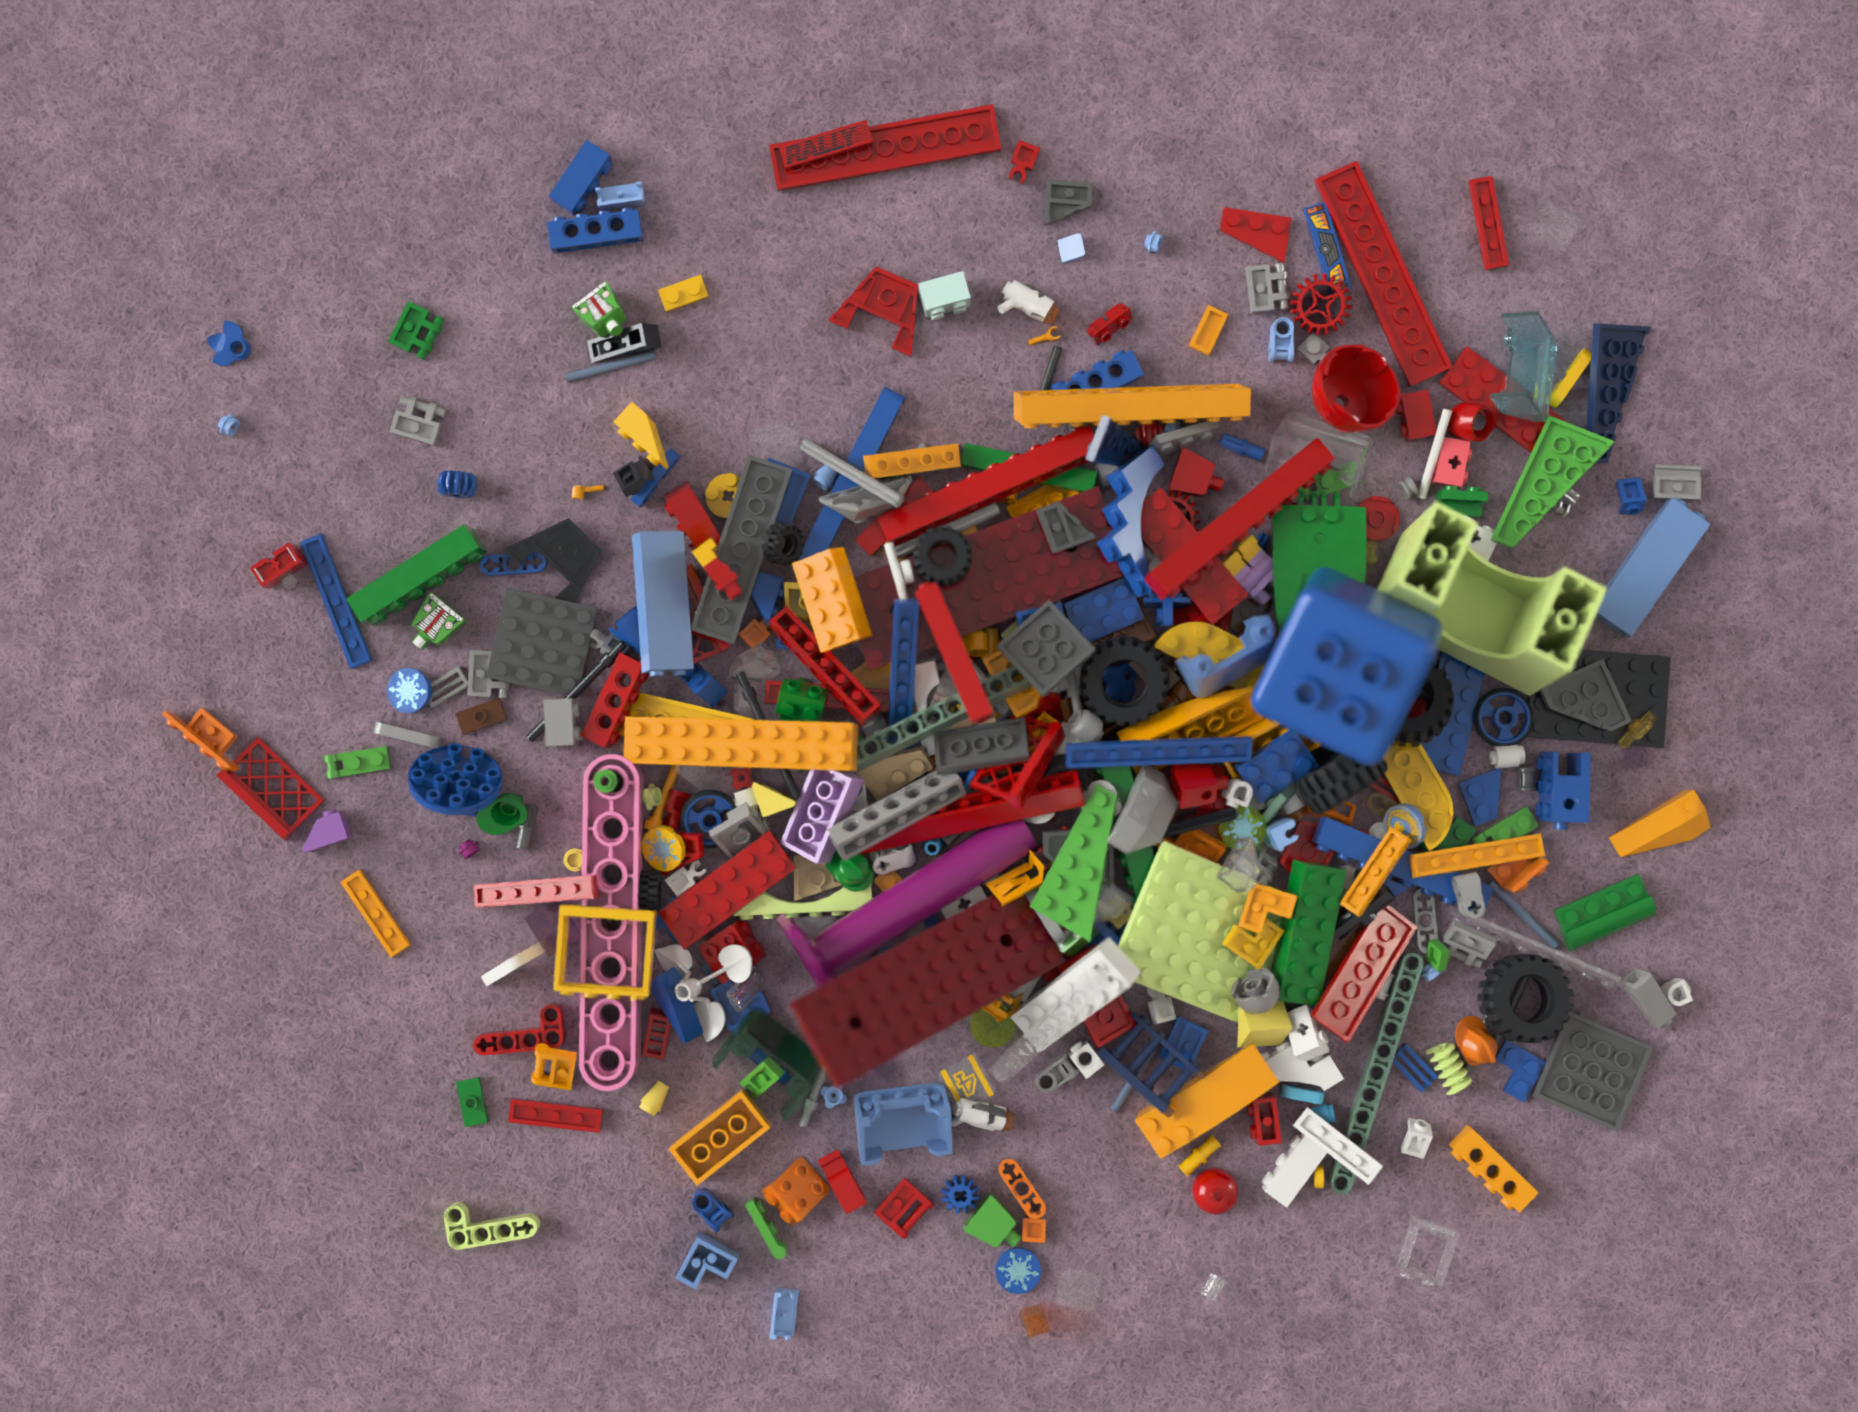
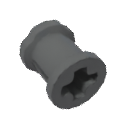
M1516 768V771L1519 772L1516 791H1537L1535 787V773L1538 772V768Z

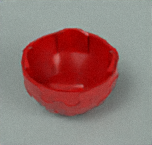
M1362 344L1342 345L1332 349L1319 362L1312 379V398L1318 414L1328 425L1345 433H1367L1382 427L1395 414L1397 406L1401 401V392L1396 374L1384 356ZM1336 398L1343 401L1344 407L1337 403Z

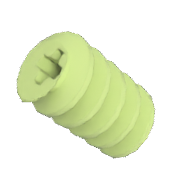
M1454 1043L1439 1044L1426 1051V1054L1434 1053L1430 1062L1439 1063L1434 1067V1070L1443 1071L1438 1078H1446L1447 1081L1442 1086L1451 1088L1446 1092L1447 1095L1463 1090L1472 1081L1470 1076H1466L1468 1073L1467 1069L1461 1068L1464 1063L1458 1059L1460 1056L1458 1051H1453L1456 1047Z

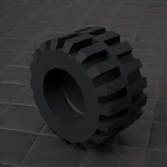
M937 526V528L928 529L916 542L913 552L914 564L924 581L926 580L932 584L937 583L938 587L952 586L954 583L960 582L967 575L972 563V548L966 536H963L959 530H954L949 526ZM939 543H946L955 549L957 559L950 569L938 570L931 565L929 552L933 546Z

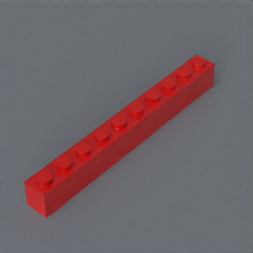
M1090 424L1085 427L1078 426L1067 435L1055 436L1044 445L1037 444L1026 453L1014 454L1003 463L991 464L987 467V470L980 473L973 472L962 481L950 482L937 492L930 491L926 493L921 499L916 501L909 500L896 510L889 509L884 511L877 519L887 542H893L894 547L923 533L925 534L930 528L934 529L937 526H943L992 503L1001 501L1090 462L1086 459L1087 449L1095 436Z
M1317 437L1149 572L1144 579L1145 582L1162 601L1167 596L1172 599L1182 590L1180 586L1186 582L1189 585L1199 576L1197 574L1199 570L1203 568L1206 571L1215 564V557L1219 554L1221 557H1224L1233 549L1231 544L1235 541L1241 543L1250 535L1247 531L1252 527L1257 530L1266 522L1264 518L1268 514L1273 517L1283 508L1281 504L1284 501L1290 503L1299 495L1297 491L1303 487L1306 490L1316 481L1314 479L1316 475L1320 474L1322 477L1332 468L1330 463L1335 457Z
M1074 770L1040 778L1022 809L1013 807L1010 801L982 791L967 794L860 852V854L1085 806L1084 790L1078 771ZM1013 784L999 787V789L1009 793Z

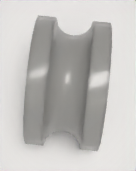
M1409 476L1405 478L1404 482H1398V487L1406 500L1410 499L1411 495H1418L1417 487Z

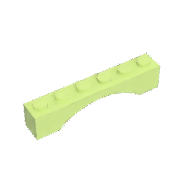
M872 883L863 891L854 892L842 887L828 897L809 902H791L764 892L734 914V916H740V920L754 919L753 915H763V919L776 918V914L782 913L786 914L787 918L799 917V913H809V917L822 916V912H831L832 916L845 915V911H853L872 899Z

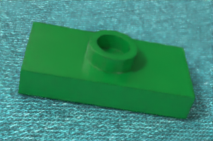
M480 1077L457 1081L456 1085L464 1126L469 1127L488 1123Z

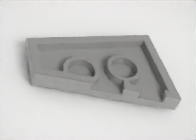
M1206 421L1159 434L1154 437L1148 447L1154 445L1161 457L1196 442H1205L1214 437L1213 434L1219 428V424L1217 421Z

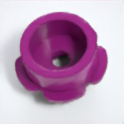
M471 839L463 842L459 846L461 849L458 854H461L464 859L470 858L480 851L477 845L479 842H473Z

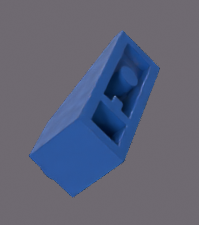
M673 967L658 975L651 982V993L683 1044H686L704 1032L693 1002H690V999L681 1001L676 996L675 988L680 983V980H682V977L677 969Z

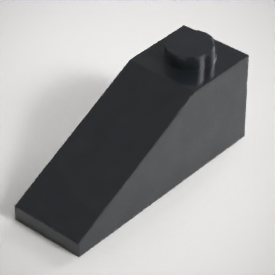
M647 323L624 328L621 334L616 337L611 336L609 333L605 337H597L587 341L591 363L641 354L662 347L658 325Z

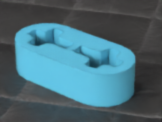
M1282 1084L1280 1096L1314 1104H1323L1325 1092L1288 1084Z

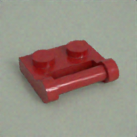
M904 1177L875 1209L874 1214L905 1240L909 1235L910 1229L928 1209L931 1210L935 1206V1203ZM918 1199L921 1204L902 1226L899 1225L897 1221Z

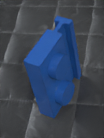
M1177 1016L1166 1041L1188 1061L1191 1058L1195 1060L1209 1030ZM1163 1045L1158 1057L1164 1060L1170 1051ZM1178 1058L1173 1063V1065L1183 1070L1187 1067Z

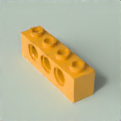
M958 443L863 456L865 474L871 478L961 466Z
M1468 1125L1448 1144L1453 1149L1450 1153L1460 1163L1464 1160L1469 1165L1467 1170L1474 1177L1478 1178L1481 1176L1486 1181L1484 1186L1493 1195L1496 1192L1503 1197L1500 1202L1510 1211L1514 1208L1520 1213L1539 1193ZM1479 1149V1156L1476 1159H1471V1151ZM1495 1165V1173L1487 1175L1488 1167ZM1512 1181V1188L1509 1191H1504V1184Z

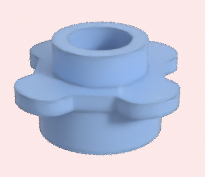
M833 1084L830 1087L824 1086L821 1089V1095L824 1096L827 1108H833L834 1105L839 1103L844 1104L847 1100L846 1095L842 1092V1087L836 1090Z

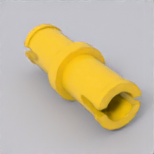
M1211 1135L1197 1149L1194 1148L1192 1150L1193 1153L1179 1164L1178 1167L1188 1177L1199 1165L1205 1164L1207 1162L1206 1159L1221 1147V1144Z

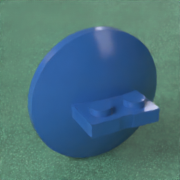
M451 743L448 746L431 749L418 756L408 772V787L413 798L420 805L431 811L446 815H469L476 817L478 811L488 807L499 796L502 789V771L498 763L481 748H471L470 758L461 756L462 747H471Z

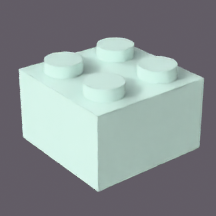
M963 271L918 283L919 296L926 318L931 317V320H938L945 317L944 313L953 311V314H959L967 311L966 307H970L971 297Z

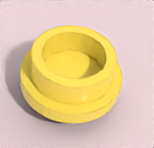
M574 848L565 853L563 861L567 869L570 871H580L582 869V850Z

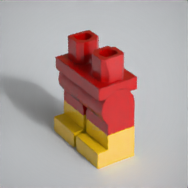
M710 538L692 553L713 582L716 583L715 587L720 593L725 591L729 598L734 600L743 593L736 583L739 578L735 572L731 573L729 567L725 563L720 562L714 554L718 547Z

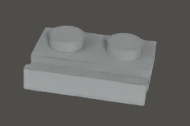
M1653 466L1652 499L1679 498L1681 500H1701L1700 471L1702 466Z

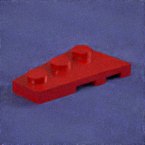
M1224 207L1220 231L1284 263L1291 217Z

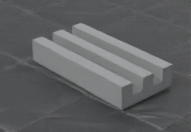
M461 666L454 668L431 682L433 688L457 673L460 676L432 693L428 703L431 709L468 688V679ZM459 682H464L463 685L459 686L458 688L454 689L453 691L449 692L448 694L444 695L434 702L432 701V698L438 696L439 694L443 693L444 691L448 690L449 688L453 687Z

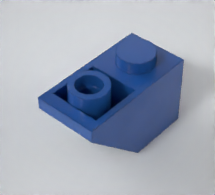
M759 571L750 600L765 626L770 627L769 621L779 613V607H776L778 599L782 600L784 597L783 578Z
M699 663L693 664L694 669L686 671V675L679 677L713 708L725 696L728 690Z

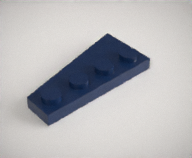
M1102 415L1093 441L1088 446L1086 459L1095 463L1120 466L1144 447L1134 438L1130 437L1126 431H1123L1111 418Z

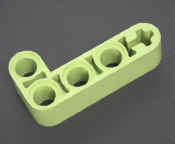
M462 1202L453 1203L444 1213L448 1243L452 1248L458 1250L529 1238L540 1227V1219L533 1213L471 1223L468 1207ZM452 1209H457L461 1212V1219L453 1217ZM527 1221L530 1225L533 1224L530 1230L527 1226L521 1227L518 1230V1227L523 1226ZM502 1224H506L510 1227V1234H505L502 1232ZM479 1228H484L487 1230V1238H483L479 1235ZM456 1232H461L465 1235L464 1242L456 1239Z

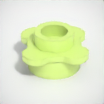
M649 784L647 789H643L642 800L646 804L647 810H652V806H659L662 801L661 790L655 787L654 784Z

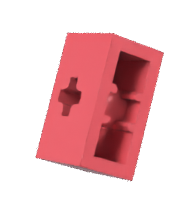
M1444 437L1431 480L1432 485L1442 487L1457 486L1459 489L1463 484H1466L1468 478V471H1465L1466 464L1470 462L1472 456L1469 441ZM1454 459L1453 462L1457 466L1452 468V464L1448 463V461Z

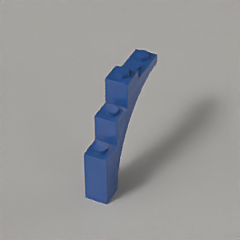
M1154 445L1138 451L1106 476L1118 497L1102 509L1113 530L1097 542L1108 562L1116 560L1137 597L1154 592L1144 580L1150 570L1144 555L1141 538L1143 501L1148 486L1155 474L1165 465Z

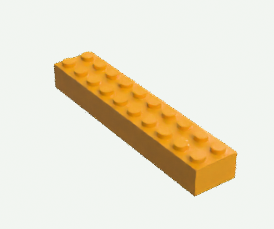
M1239 383L1014 391V419L1020 425H1024V428H1038V424H1047V427H1061V423H1068L1070 426H1084V422L1093 423V425L1098 426L1102 415L1111 418L1118 425H1128L1130 420L1139 421V424H1152L1153 420H1161V423H1175V419H1182L1184 422H1198V418L1206 419V421H1220V417L1239 421L1243 420V416H1250L1251 388Z
M625 717L624 758L633 764L857 771L858 724Z

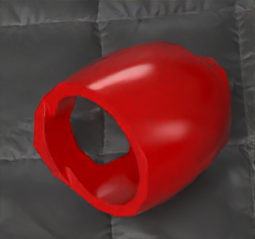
M1469 402L1458 403L1451 409L1452 414L1447 430L1461 440L1481 442L1494 430L1497 422L1495 412L1487 405ZM1482 410L1486 415V424L1482 430H1474L1475 417Z

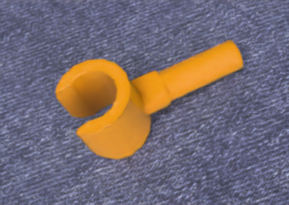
M1052 326L1046 334L1028 340L1029 345L1046 340L1050 342L1057 341L1061 335L1053 337L1050 332L1057 330L1058 327Z
M576 485L572 489V498L584 499L585 492L604 491L603 485L591 487Z

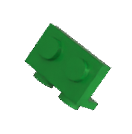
M1444 486V490L1436 492V502L1468 517H1481L1482 503L1488 501V492H1481L1479 487H1468L1467 491H1460L1457 486Z
M783 679L775 713L808 722H821L828 690L817 685Z

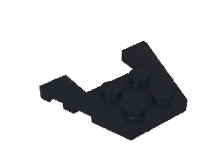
M570 518L504 550L519 565L537 549L570 582L555 598L574 603L601 553V550Z

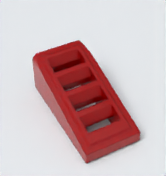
M651 1008L642 1056L664 1060L671 1023L660 1009ZM652 1026L663 1028L665 1032L652 1030ZM650 1036L664 1039L663 1042L650 1039ZM648 1046H659L662 1047L661 1051H658L654 1049H649Z

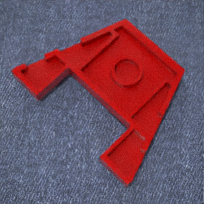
M876 266L853 294L833 313L829 322L848 330L857 309L863 310L900 326L892 349L911 357L918 284Z
M1297 822L1290 837L1298 835V838L1295 842L1285 846L1278 860L1289 874L1293 859L1329 864L1334 851L1330 850L1329 853L1316 849V843L1311 842L1318 823ZM1356 829L1368 835L1370 834L1369 831Z

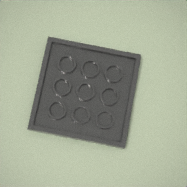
M506 587L486 678L567 695L581 681L597 608Z
M1568 1011L1567 1015L1570 1016L1568 1023H1562L1561 1025L1564 1029L1560 1033H1556L1546 1057L1545 1066L1536 1081L1531 1095L1619 1132L1654 1047Z

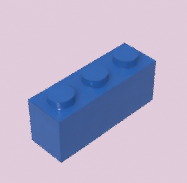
M586 140L550 193L549 198L551 201L573 216L577 212L581 213L587 205L585 200L589 194H594L596 192L595 188L599 187L600 183L598 181L603 174L606 176L610 172L613 165L611 163V156Z

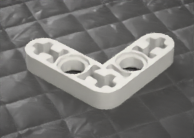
M556 934L550 935L481 976L486 986L557 946Z

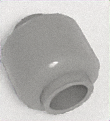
M1076 711L1069 719V732L1080 742H1097L1102 737L1103 722L1091 711Z

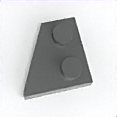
M1048 179L1044 225H1049L1091 208L1093 183Z
M1060 502L1036 510L1052 554L1095 539V535L1092 532L1089 533L1080 524V521L1074 515H1071Z

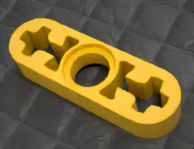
M1586 348L1579 352L1565 372L1567 375L1563 380L1560 379L1546 399L1549 405L1556 408L1563 401L1591 361L1592 352Z

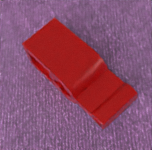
M839 1149L818 1159L846 1215L867 1204L863 1191Z

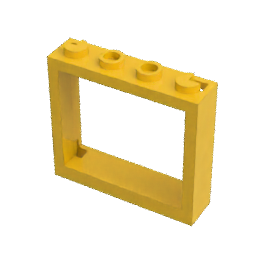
M560 905L554 991H560L561 995L573 996L574 992H582L584 997H597L598 994H607L609 999H621V995L630 996V1000H644V997L650 996L657 911ZM570 916L647 921L643 987L565 982Z

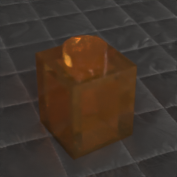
M1042 1303L1020 1310L1028 1338L1050 1331Z

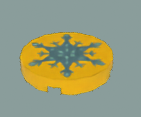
M661 825L650 829L644 835L642 852L650 866L656 870L666 872L677 868L681 861L684 860L685 844L682 837L674 832V829Z

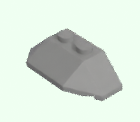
M902 474L877 481L903 496L912 479L911 476ZM862 486L818 497L819 502L845 518L854 521V523L864 522L867 520V517L873 515L880 517L884 511L896 509L895 506Z
M1150 765L1141 766L1107 843L1126 854L1161 843L1178 805L1176 796L1164 773Z

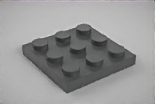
M1050 600L997 645L999 651L1043 698L1096 653V649Z

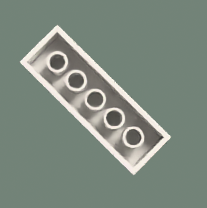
M1109 937L1023 1002L1010 1018L1042 1052L1129 988L1141 972Z

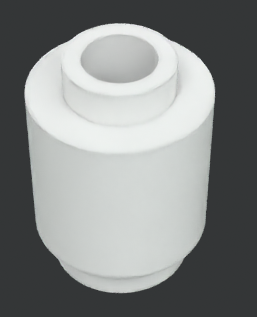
M1515 744L1510 746H1493V750L1489 752L1490 764H1494L1496 769L1519 767L1520 764L1525 763L1524 747Z

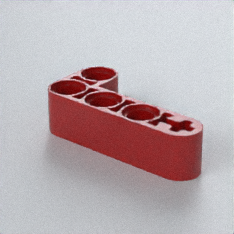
M557 1003L546 1005L540 1012L541 1027L482 1033L473 1042L474 1051L484 1056L535 1051L536 1045L540 1043L548 1045L549 1048H557L566 1039L563 1008ZM549 1008L556 1010V1020H551L547 1016ZM551 1031L559 1034V1042L554 1043L549 1039ZM527 1034L535 1035L537 1039L535 1045H530L527 1042ZM505 1036H510L513 1039L512 1047H507L504 1044L503 1039ZM484 1039L486 1042H494L496 1040V1044H492L487 1048L481 1045V1042Z

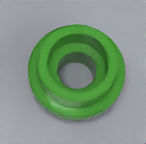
M601 770L594 777V786L602 793L611 792L617 786V777L611 770ZM603 777H607L609 779V784L607 786H604L601 783V779Z

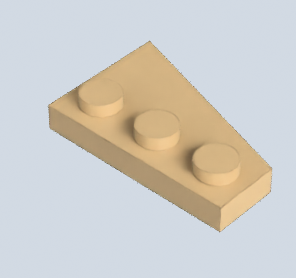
M921 746L899 751L856 773L859 777L865 779L864 784L876 800L879 801L933 769L935 764Z
M794 855V864L797 867L794 871V901L841 885L829 873L825 863L816 864L802 855Z

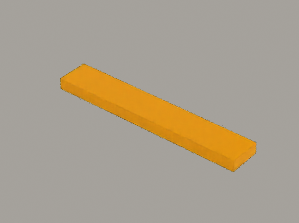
M1540 833L1408 855L1412 878L1543 857L1545 856V851Z

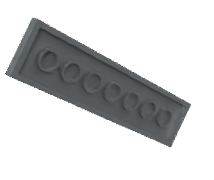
M748 455L718 544V550L715 553L720 562L725 563L731 573L735 572L739 580L736 583L743 593L734 600H731L725 591L722 593L718 591L715 587L716 583L708 575L691 625V631L735 645L764 558L763 551L766 549H762V544H765L762 538L763 536L767 537L765 531L767 529L771 530L769 526L775 525L793 469Z

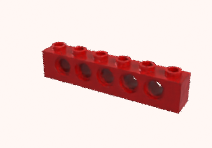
M787 606L769 621L771 631L863 727L880 713L881 704L830 651H820L816 636Z

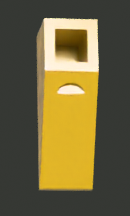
M631 402L614 420V423L620 428L617 432L626 440L629 438L634 440L632 445L641 454L646 451L649 454L646 458L656 467L661 464L667 470L669 466L655 422Z

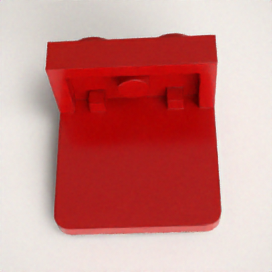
M740 919L699 945L700 952L713 972L723 968L719 961V954L723 948L729 945L745 947L752 956V966L767 956L763 945L753 935L751 926ZM726 971L716 976L722 984L730 981Z

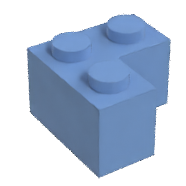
M699 1232L675 1279L694 1289L697 1288L706 1269L728 1279L740 1253Z

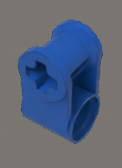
M699 1188L694 1193L692 1199L693 1209L714 1231L719 1232L721 1230L720 1226L728 1218L735 1216L733 1211L709 1189ZM706 1196L709 1199V1203L701 1205L697 1202V1197Z

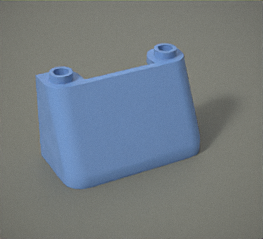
M1268 615L1252 616L1243 621L1246 628L1244 634L1239 639L1244 648L1216 664L1207 655H1197L1190 660L1186 656H1182L1174 661L1192 695L1200 698L1207 697L1268 662L1273 652L1275 628Z
M928 1083L864 1091L855 1095L854 1109L861 1166L875 1165L882 1160V1151L927 1146L928 1151L935 1156L953 1154L951 1107L943 1085Z

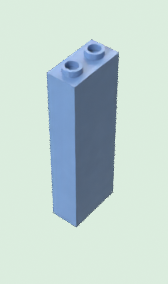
M1671 498L1664 502L1605 586L1607 590L1595 617L1625 638L1632 637L1710 526V523L1705 521L1706 517L1697 511L1692 512L1686 507L1687 504L1679 498Z
M639 531L632 535L642 673H650V677L664 676V672H672V676H684L686 671L694 669L684 531Z

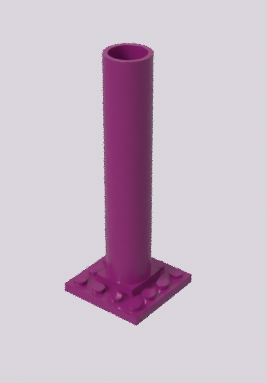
M1022 819L985 827L812 937L808 933H804L793 918L790 917L788 919L784 913L776 917V920L818 988L837 978L844 971L1029 854V850L1031 852L1035 851L1037 844Z

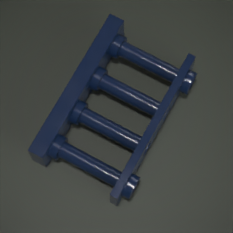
M1133 1012L1130 1016L1138 1022L1115 1050L1111 1049L1109 1052L1102 1047L1097 1055L1163 1115L1170 1118L1175 1112L1169 1106L1172 1103L1170 1100L1194 1073L1202 1079L1205 1077L1200 1071L1202 1066L1193 1058L1188 1061L1151 1028L1152 1022L1145 1015L1142 1014L1139 1017ZM1146 1029L1154 1038L1131 1064L1128 1063L1125 1066L1120 1061L1122 1059L1121 1056L1142 1031ZM1162 1043L1170 1053L1147 1079L1144 1078L1141 1081L1136 1076L1139 1073L1138 1069ZM1178 1058L1187 1067L1166 1092L1158 1096L1153 1092L1154 1085Z

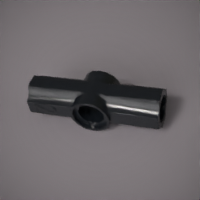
M1383 883L1361 917L1347 909L1338 915L1334 935L1342 940L1358 927H1365L1373 922L1378 912L1396 900L1391 889Z

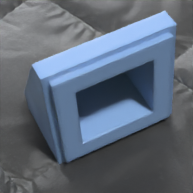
M1081 233L1058 240L1062 263L1085 258Z

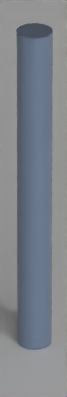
M653 350L567 373L565 376L569 383L655 360L656 357Z
M1493 879L1487 884L1494 887L1493 892L1552 949L1559 945V942Z
M1158 1031L1157 1033L1165 1039L1166 1034ZM1160 1045L1138 1069L1139 1073L1136 1076L1139 1079ZM1126 1082L1110 1109L1118 1113L1134 1087Z

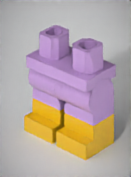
M1250 535L1239 543L1221 562L1248 593L1249 596L1245 599H1252L1261 606L1271 598L1264 587L1268 584L1273 589L1272 558L1257 544L1256 538Z

